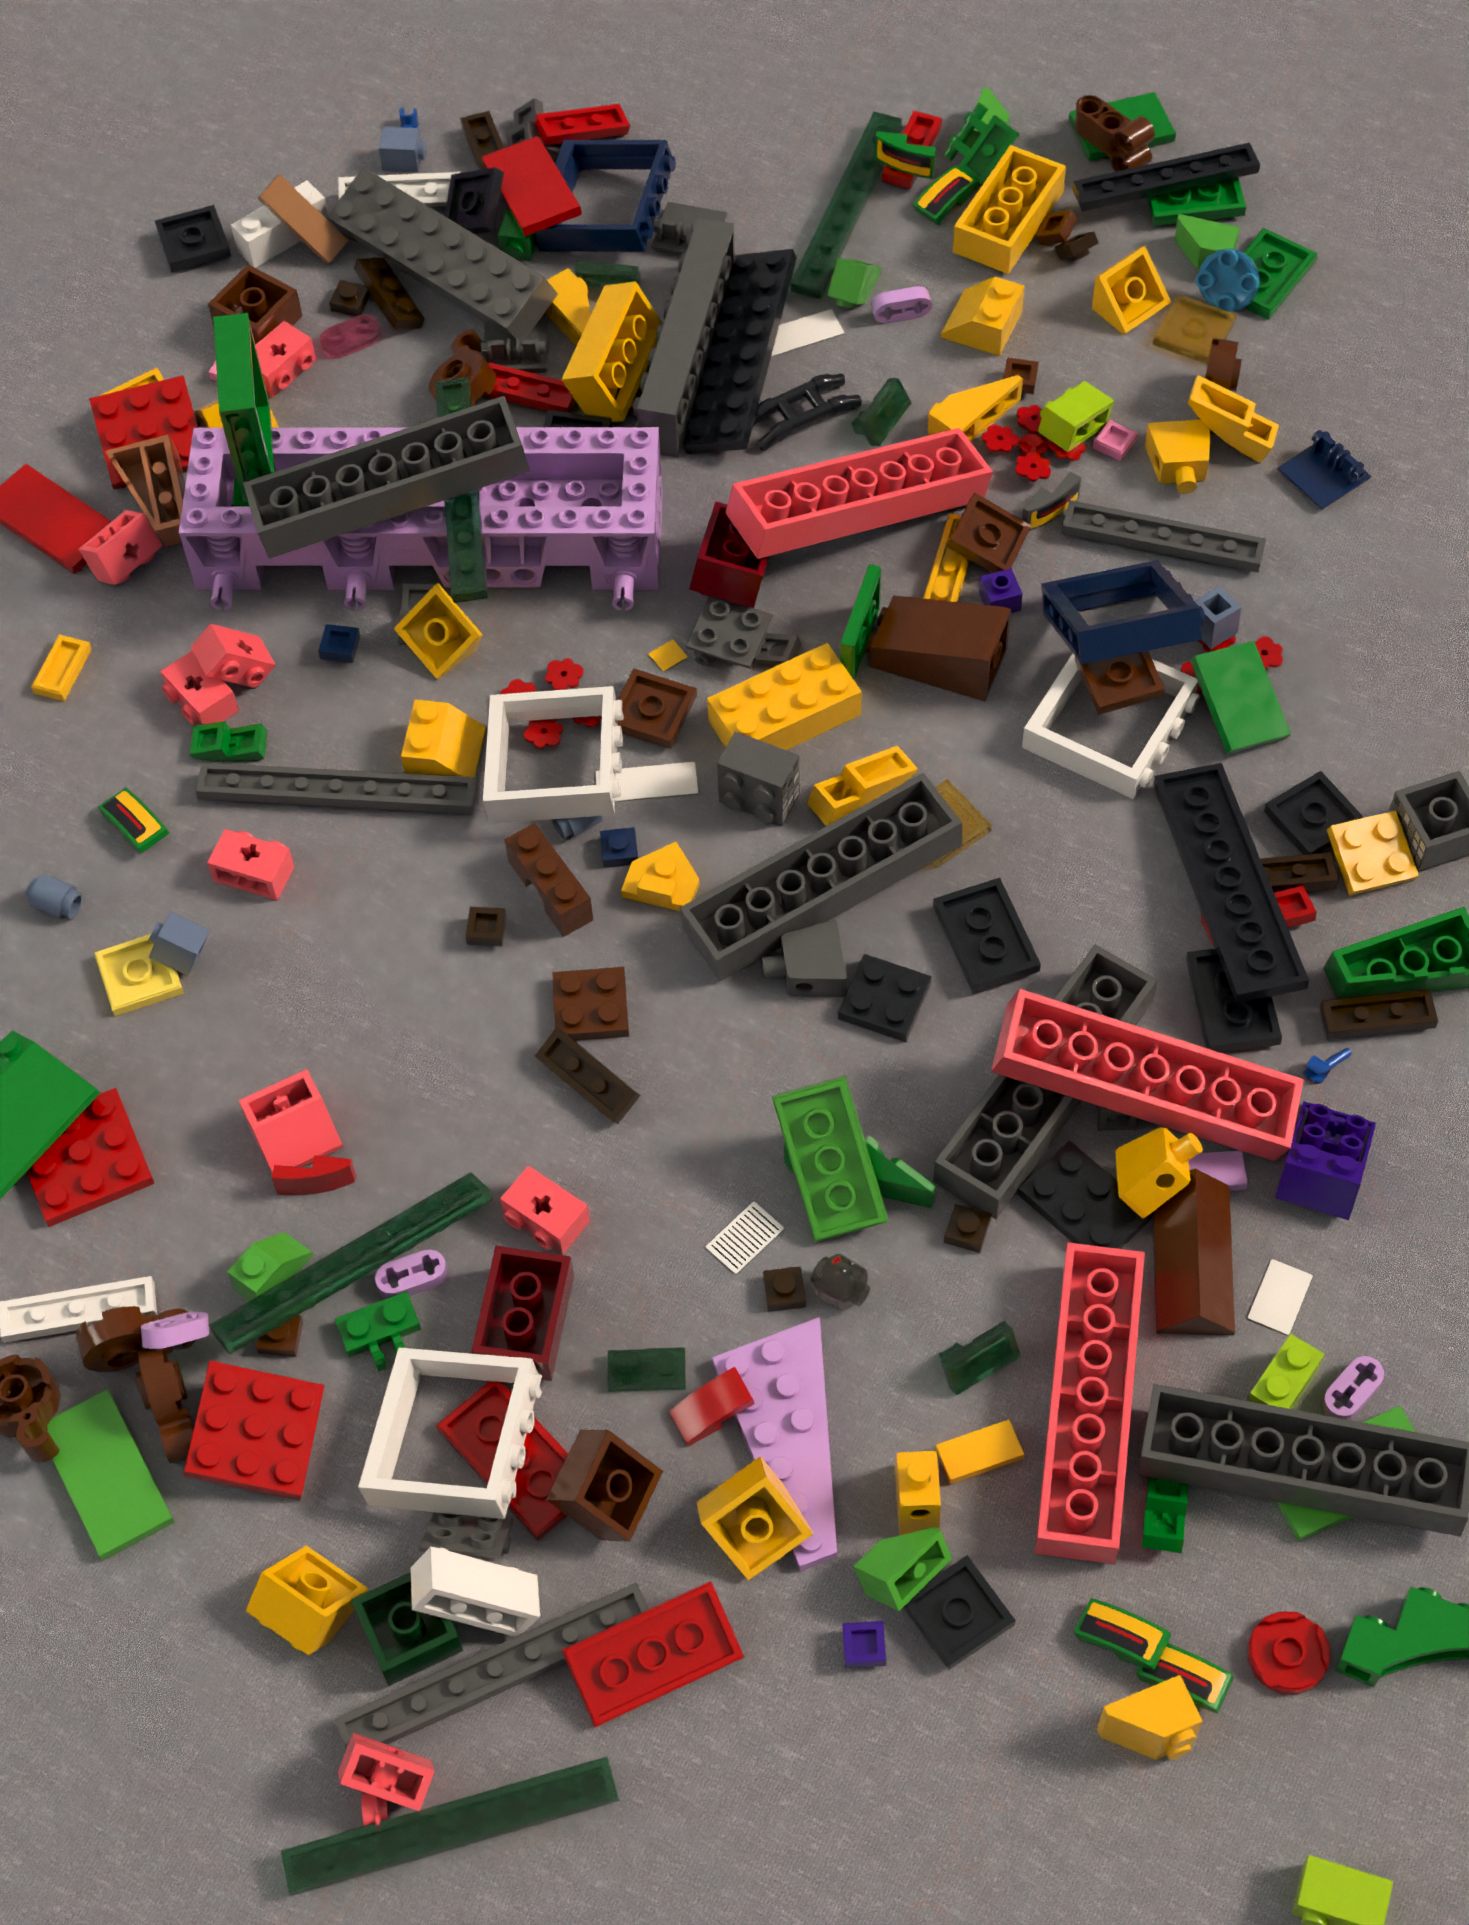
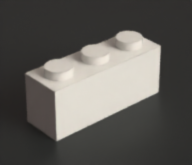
M308 181L296 186L295 189L329 221L325 197ZM265 205L231 224L237 252L254 268L301 241Z
M432 1546L411 1567L412 1610L514 1637L526 1632L540 1618L537 1575L520 1571L514 1567H505L484 1561L481 1558H472L450 1552L444 1548Z

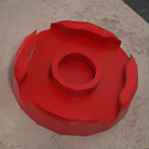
M1279 1611L1264 1617L1254 1628L1247 1644L1248 1663L1254 1676L1266 1688L1280 1694L1299 1695L1312 1690L1323 1680L1331 1661L1330 1644L1324 1630L1317 1623L1314 1624L1311 1620L1306 1619L1305 1615L1298 1612Z

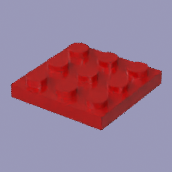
M184 375L89 398L114 490L127 486L105 451L164 435L170 436L179 452L183 473L187 472L193 428H198Z
M116 1088L99 1094L27 1171L48 1227L155 1184Z
M209 1360L183 1476L300 1500L325 1385Z

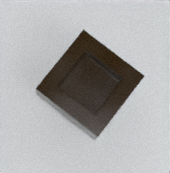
M1095 232L1081 233L1055 246V250L1059 258L1071 257L1075 261L1090 254L1089 248L1097 245L1099 242Z
M340 280L329 302L330 310L360 318L371 294L365 285Z
M470 906L466 931L467 944L503 946L507 917L506 909Z
M955 1204L944 1236V1243L981 1253L992 1214Z
M801 1266L763 1271L768 1312L806 1307Z

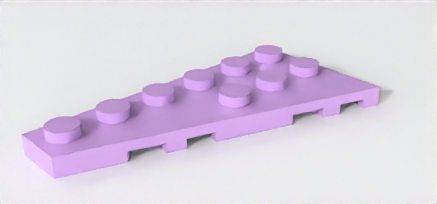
M820 1317L712 1357V1364L717 1376L736 1367L754 1400V1405L734 1415L753 1461L760 1456L784 1484L813 1532V1535L791 1550L800 1572L837 1558Z

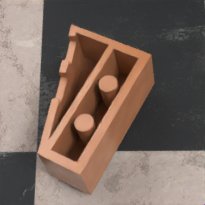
M164 435L105 451L165 547L182 543L179 527L185 480L179 452L170 436Z

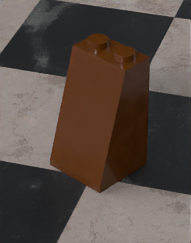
M893 595L888 608L883 607L881 609L877 623L879 626L877 633L872 632L867 641L866 652L870 653V667L985 702L1007 651L1011 609L999 606Z

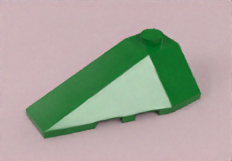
M867 1136L865 1142L882 1197L931 1208L935 1203L936 1186L901 1159L892 1158L889 1160L877 1146L879 1143L872 1137ZM785 1144L784 1163L794 1173Z

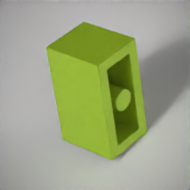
M1083 381L1074 388L1067 389L1056 400L1049 401L1044 405L1040 413L1042 419L1038 432L1069 452L1103 429L1109 421L1115 400L1088 382Z
M1290 1333L1251 1391L1248 1401L1294 1409L1317 1375L1325 1354Z
M1308 1855L1302 1865L1292 1915L1301 1917V1922L1304 1925H1385L1394 1881Z

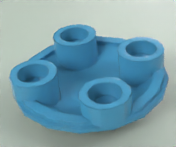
M1231 248L1221 249L1209 255L1201 265L1195 279L1196 285L1205 301L1223 314L1239 311L1249 305L1257 295L1259 287L1258 270L1252 259L1242 251Z

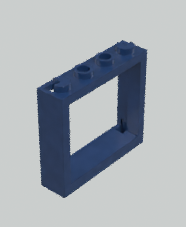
M564 140L555 165L572 193L580 170H651L632 225H568L559 223L533 233L539 250L554 252H644L648 239H651L653 235L655 218L660 215L661 201L663 195L668 191L670 174L675 170L676 166L675 156H672L667 140Z
M1158 560L1041 583L1044 616L1081 664L1202 640L1201 626H1203L1202 620H1205L1202 606H1198L1195 603L1191 594L1186 593L1181 583L1177 582L1172 577L1171 572L1166 570ZM1156 595L1168 609L1090 626L1078 612V610Z

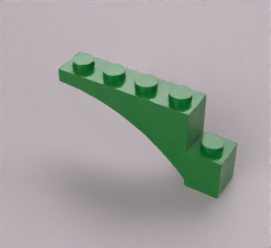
M1411 1586L1403 1600L1394 1629L1387 1627L1386 1622L1370 1615H1365L1364 1617L1355 1616L1349 1628L1335 1672L1375 1687L1380 1678L1413 1666L1440 1661L1469 1660V1604H1454L1442 1599L1441 1595L1432 1589L1425 1587L1417 1589Z

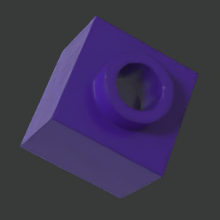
M1012 568L980 576L979 595L984 605L1006 607L1011 609V613L1021 611L1023 594Z

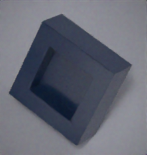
M326 624L318 651L320 659L353 663L360 640L359 628Z
M635 827L600 831L604 868L631 865L632 861L638 859Z

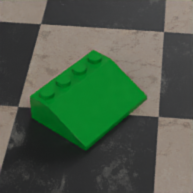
M13 1030L0 1041V1199L100 1094L93 1085L37 1043Z

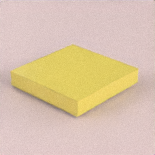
M151 934L94 952L115 1017L184 994L177 970L149 958L154 945L148 941Z

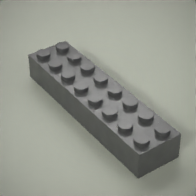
M364 167L327 216L336 228L349 239L378 257L384 258L391 265L515 342L516 338H520L521 345L523 339L527 338L558 295L547 279L541 274Z
M697 218L694 229L689 230L687 233V252L680 255L679 277L674 276L671 286L672 299L666 300L664 307L665 321L664 324H659L657 328L656 342L658 344L656 348H651L648 362L650 369L649 372L643 373L641 380L642 394L641 397L636 396L633 406V416L638 417L635 427H659L660 455L678 458L732 265L735 262L734 223Z
M505 396L244 482L243 485L257 533L270 559L530 472Z
M923 772L680 907L683 929L718 980L722 981L761 959V957L779 949L783 934L827 922L962 846V822Z
M1094 944L1054 1000L1136 1026L1154 1001L1158 980ZM999 1074L935 1160L933 1182L979 1210L992 1214L991 1217L997 1220L1082 1100Z
M1153 1384L1138 1474L1140 1476L1459 1537L1462 1536L1469 1516V1442Z

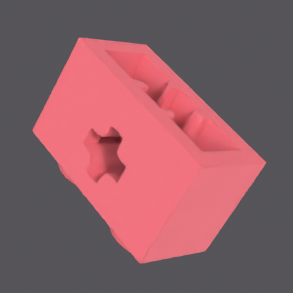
M286 321L280 323L256 344L267 395L272 398L282 389L287 388L291 381L304 370L310 368L316 360L312 338Z
M125 510L81 546L79 551L97 581L117 585L128 580L131 576L130 573L139 565L149 562L154 557V553L163 545L144 513Z
M209 624L190 647L207 677L257 688L276 666L260 636L214 624Z
M190 651L160 671L165 684L161 687L163 693L172 704L178 702L183 715L191 725L195 723L204 725L221 722L239 711L232 689L223 680L207 677L193 651Z
M224 829L207 862L214 882L277 901L295 867L290 849L278 841H264L255 838L247 832H234L228 829Z
M530 1166L526 1167L500 1198L503 1218L510 1226L517 1230L524 1228L533 1235V1239L546 1250L553 1248L562 1255L590 1223L587 1204Z
M352 1733L337 1773L340 1784L420 1811L435 1770L430 1759Z

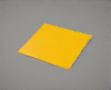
M673 639L648 653L662 671L688 658Z

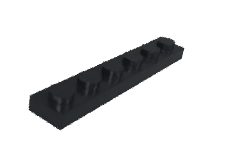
M1249 142L1073 181L1072 190L1082 212L1256 174L1259 173L1260 162Z

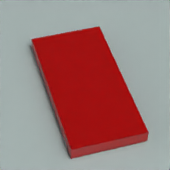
M538 136L481 157L485 169L496 167L504 172L500 195L524 236L582 215L578 201Z
M27 464L22 466L0 486V524L73 574H76L87 564L79 548L112 522Z
M497 1381L486 1383L436 1425L438 1432L487 1486L512 1393L502 1382ZM534 1417L532 1432L526 1434L524 1442V1465L521 1469H517L515 1477L516 1497L511 1498L508 1509L539 1541L567 1517L565 1513L546 1499L568 1453Z
M712 1581L704 1583L561 1650L594 1727L744 1658Z

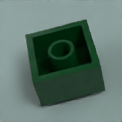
M411 1572L351 1599L388 1686L463 1651L459 1636L451 1620L412 1610Z

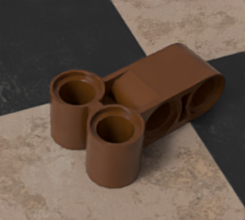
M1085 95L1077 100L1074 122L1075 132L1110 157L1111 165L1115 172L1148 165L1152 161V153L1147 144L1154 139L1155 131L1150 121L1143 116H1138L1131 121L1097 96Z

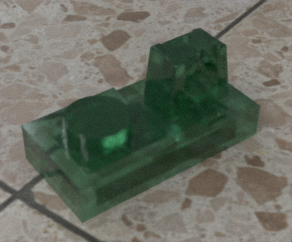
M576 260L574 273L577 278L581 277L588 287H600V284L610 283V285L635 281L640 286L641 274L638 266Z
M889 378L873 398L869 407L865 411H860L855 420L851 422L855 433L865 435L871 446H880L912 403L900 379Z
M1005 1321L974 1338L972 1342L964 1347L959 1343H955L938 1354L949 1388L956 1395H959L1021 1357L1013 1329Z
M685 1347L608 1350L609 1392L686 1390Z

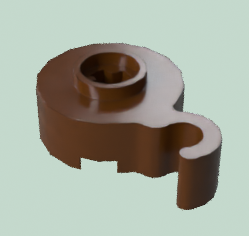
M473 329L460 333L452 343L454 355L438 367L429 382V392L444 410H448L450 414L477 405L475 401L485 391L490 395L496 384L495 372L480 354L483 341Z
M1213 338L1205 379L1236 392L1242 359L1236 358L1239 342Z
M137 1306L118 1307L101 1312L102 1320L93 1323L91 1326L85 1321L76 1330V1340L83 1366L95 1372H114L139 1364L138 1352L147 1349L142 1346L141 1326L152 1321L188 1312L184 1309H171L158 1315H152L150 1312L144 1315L141 1314L140 1307ZM195 1340L182 1343L183 1348L191 1347Z
M173 1347L147 1348L138 1352L141 1371L136 1372L137 1383L146 1410L152 1409L159 1426L166 1457L171 1464L187 1459L193 1433V1422L189 1407L182 1409L180 1400L187 1399L188 1396L178 1361H169L167 1353L173 1352Z
M18 1354L0 1359V1434L6 1437H17V1441L33 1461L46 1462L58 1455L60 1449L48 1433L47 1426L59 1407L61 1394L57 1381L39 1358L35 1357V1360L20 1358Z

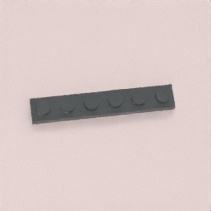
M1069 500L1062 527V534L1258 573L1266 538Z

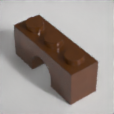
M535 823L505 839L509 864L526 887L531 884L535 886L542 899L545 913L563 937L593 921L590 896Z

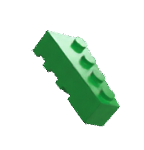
M1465 907L1332 951L1323 970L1337 999L1430 989L1432 992L1469 988V915Z

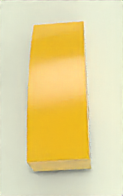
M1199 375L1196 377L1188 400V404L1195 414L1227 444L1261 463L1272 450L1279 424L1254 413L1256 403Z
M894 746L846 764L841 775L814 784L807 805L825 826H828L905 783L917 773L918 768L898 746Z

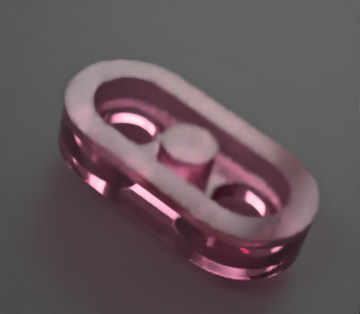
M362 314L325 329L320 336L323 353L330 358H342L376 344L382 335L380 322L373 315Z

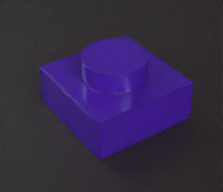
M883 1621L842 1623L845 1668L886 1666Z

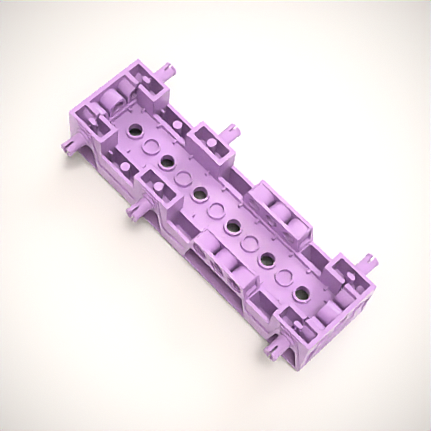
M516 427L530 472L270 559L257 533L250 506H231L236 474L224 429L193 428L179 535L196 590H213L210 604L217 610L222 609V600L225 601L224 610L232 607L233 590H262L265 566H322L327 589L346 590L344 605L350 610H355V600L358 601V610L365 608L366 590H394L396 566H433L444 587H540L545 566H590L592 590H613L612 606L622 611V599H624L625 611L634 606V590H659L663 495L659 427ZM272 428L275 472L406 428Z

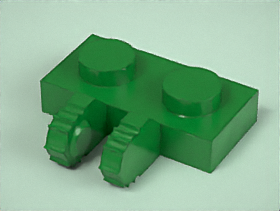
M407 1291L335 1318L348 1357L370 1350L378 1372L386 1369L385 1357L378 1346L393 1341L394 1351L397 1354L398 1348H405L401 1337L421 1330Z

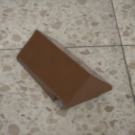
M1195 1168L1190 1170L1191 1180L1189 1184L1153 1211L1156 1334L1234 1335L1230 1186Z

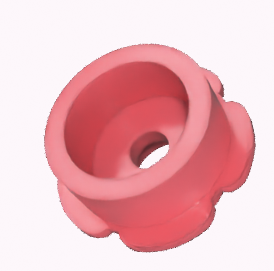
M362 1793L363 1827H376L377 1830H380V1822L389 1821L387 1800Z

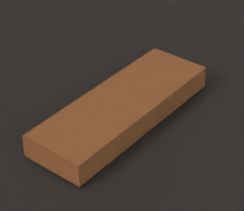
M280 174L275 176L257 198L326 264L330 263L349 241Z

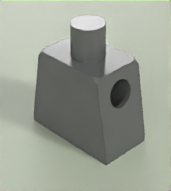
M837 920L785 933L781 936V955L761 957L764 979L785 976L787 993L790 996H846L847 976Z

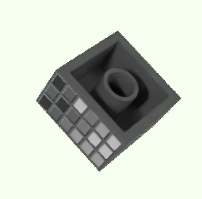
M734 732L717 762L719 802L729 809L741 810L752 814L763 822H772L782 826L800 794L799 755L742 733Z
M1460 771L1395 791L1389 812L1396 810L1411 855L1419 871L1469 854V786Z

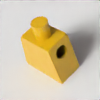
M1201 419L1148 423L1145 448L1158 481L1162 484L1176 483L1178 492L1182 494L1195 491L1197 488L1196 482L1206 479L1209 463L1210 429Z
M1160 1127L1115 1149L1119 1197L1142 1219L1147 1217L1189 1184L1191 1179L1188 1160L1203 1151L1198 1138L1190 1132L1177 1139L1167 1128Z
M937 1451L896 1453L894 1466L899 1535L932 1527L940 1529L941 1500ZM920 1509L927 1510L929 1512L928 1514L923 1516H915L911 1514V1512Z

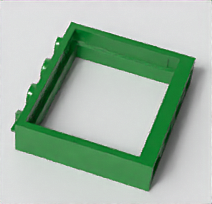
M248 313L213 317L219 414L243 502L248 501L243 485L244 482L275 472L270 403Z

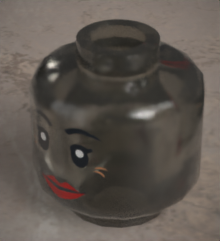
M843 1254L822 1258L811 1276L815 1295L839 1311L849 1310L854 1305H862L870 1292V1286L867 1285V1270Z

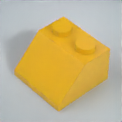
M992 277L964 289L941 332V338L1000 356L1022 314L1025 285L999 277Z
M415 699L401 753L404 773L476 777L486 734V726L449 703Z
M761 1456L696 1502L701 1524L748 1581L813 1535L810 1526L786 1487Z
M306 1545L261 1572L246 1612L259 1620L264 1627L273 1630L290 1642L295 1649L303 1651L309 1656L334 1638L355 1610L351 1599L368 1592L369 1588Z
M1178 1675L1104 1706L1097 1732L1100 1738L1154 1760L1164 1756H1168L1169 1760H1174L1192 1750L1191 1745L1194 1744L1203 1721L1181 1676Z

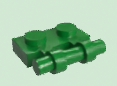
M979 102L972 112L968 111L964 117L965 123L957 134H952L947 141L949 145L943 152V155L950 161H953L958 152H960L965 157L958 167L983 185L1009 146L1013 145L1020 133L997 115H994L990 122L986 124L982 118L989 109ZM974 129H977L981 134L973 146L969 147L965 142Z

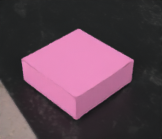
M1109 420L1093 441V449L1121 462L1137 441L1138 433Z

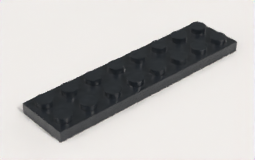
M793 249L735 255V262L732 265L683 443L687 454L747 449L797 259Z
M1222 763L1155 775L1153 786L1236 1003L1308 989L1309 979Z

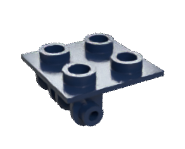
M1318 430L1311 438L1314 444L1279 466L1278 470L1323 510L1369 480L1371 475L1366 472L1362 462H1358L1350 455L1351 452L1349 450H1343L1344 446L1341 443L1335 444L1336 442L1330 437L1329 432Z

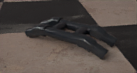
M841 373L817 375L798 387L759 403L753 426L776 413V410L780 412L785 420L773 426L770 432L759 439L758 442L766 451L776 442H780L785 437L791 435L792 432L821 418L840 411H847V409L860 407L862 399L858 394L849 396L838 395L825 402L819 392L833 387L844 386L845 377ZM806 397L813 408L798 415L790 404Z

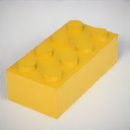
M1010 145L954 225L953 253L1009 274L1039 230L1047 213L1052 211L1064 193L1066 166Z
M636 281L605 285L561 379L585 415L611 418L612 422L624 421L641 383L643 373L646 372L649 365L650 350L657 347V328L659 324L663 323ZM620 388L619 394H618L617 399H616V401H615L614 398H615L617 389Z
M826 643L708 697V722L725 748L736 731L788 750L860 716L862 691L830 645Z

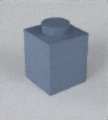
M383 126L379 145L382 170L419 172L420 162L426 159L427 152L426 141H421L419 128Z
M1220 586L1195 600V603L1198 606H1202L1204 610L1205 620H1202L1203 626H1201L1202 641L1210 649L1238 633L1242 607Z
M170 912L165 923L157 922L148 941L154 945L149 958L188 976L203 949L210 930Z

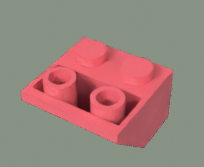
M307 1069L238 1100L245 1120L272 1174L274 1165L303 1167L313 1162L314 1155L326 1156L343 1148L323 1099Z

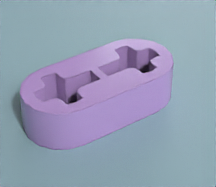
M921 286L880 293L872 299L870 304L874 318L879 323H892L919 318L929 313L932 309L929 292L925 287Z
M428 1249L382 1265L376 1272L375 1283L381 1297L387 1299L406 1291L410 1297L441 1285L446 1279L447 1266L445 1259L438 1251ZM431 1262L435 1273L428 1275L424 1271V1264ZM395 1275L399 1286L391 1288V1285L388 1283L389 1276Z
M189 1312L143 1324L141 1326L142 1346L149 1349H159L206 1337L209 1335L208 1314L204 1312Z
M1361 1356L1354 1359L1325 1393L1322 1409L1326 1416L1352 1420L1378 1391L1384 1379V1370L1378 1360L1369 1356ZM1366 1370L1372 1373L1371 1379H1366L1358 1387L1355 1382L1359 1373H1364ZM1348 1392L1351 1396L1347 1407L1335 1408L1333 1406L1335 1399L1340 1400Z

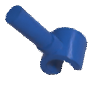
M401 108L399 110L401 127L417 128V109L414 108L412 114L406 115L404 114V108Z
M1345 1048L1331 1058H1328L1325 1062L1314 1055L1307 1062L1306 1066L1308 1068L1303 1074L1316 1083H1322L1330 1070L1349 1058L1352 1052L1350 1049Z

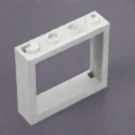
M1072 654L1024 727L1022 748L1134 799L1141 786L1149 785L1154 773L1152 768L1155 763L1161 764L1164 761L1169 750L1168 742L1172 737L1177 739L1185 723L1183 718L1186 713L1192 714L1194 712L1195 705L1200 698V695L1196 694L1198 680L1152 659L1165 687V693L1176 698L1131 768L1050 731L1053 723L1082 680L1075 662V655Z
M613 686L490 695L483 804L489 824L615 815V798L621 796L620 780L616 779V774L622 773L621 754L617 752V747L623 746L622 728L618 726V721H623L624 716L622 700H616ZM602 715L599 785L505 791L509 722Z
M398 1348L358 1486L367 1504L375 1507L505 1519L510 1500L516 1497L515 1477L517 1469H521L525 1461L524 1442L526 1434L531 1433L534 1426L533 1406L535 1399L540 1398L542 1394L540 1389L542 1375L538 1373L531 1358ZM421 1375L514 1383L487 1488L392 1479Z

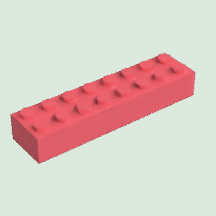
M957 428L733 483L726 515L756 558L760 559L967 505L974 492L985 497L993 471L962 430Z
M1022 989L1016 992L1006 1006L991 1072L1186 1134L1191 1132L1196 1137L1272 1161H1276L1291 1148L1304 1079Z
M1067 1242L1034 1554L1115 1565L1120 1545L1145 1252Z

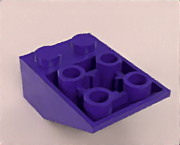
M1303 1101L1293 1134L1291 1148L1287 1154L1275 1198L1349 1220L1361 1185L1376 1123L1368 1121L1359 1115H1348L1329 1109L1322 1104H1311Z

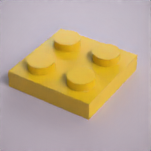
M1396 810L1332 825L1327 829L1349 896L1414 881L1419 877Z

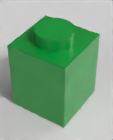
M507 208L498 233L500 250L514 259L531 261L537 244L534 234L524 236Z

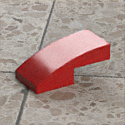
M314 1155L312 1168L274 1165L272 1181L278 1195H309L328 1192L352 1184L356 1179L351 1159Z
M733 1367L694 1391L669 1412L687 1446H690L722 1428L721 1422L755 1403L736 1367Z

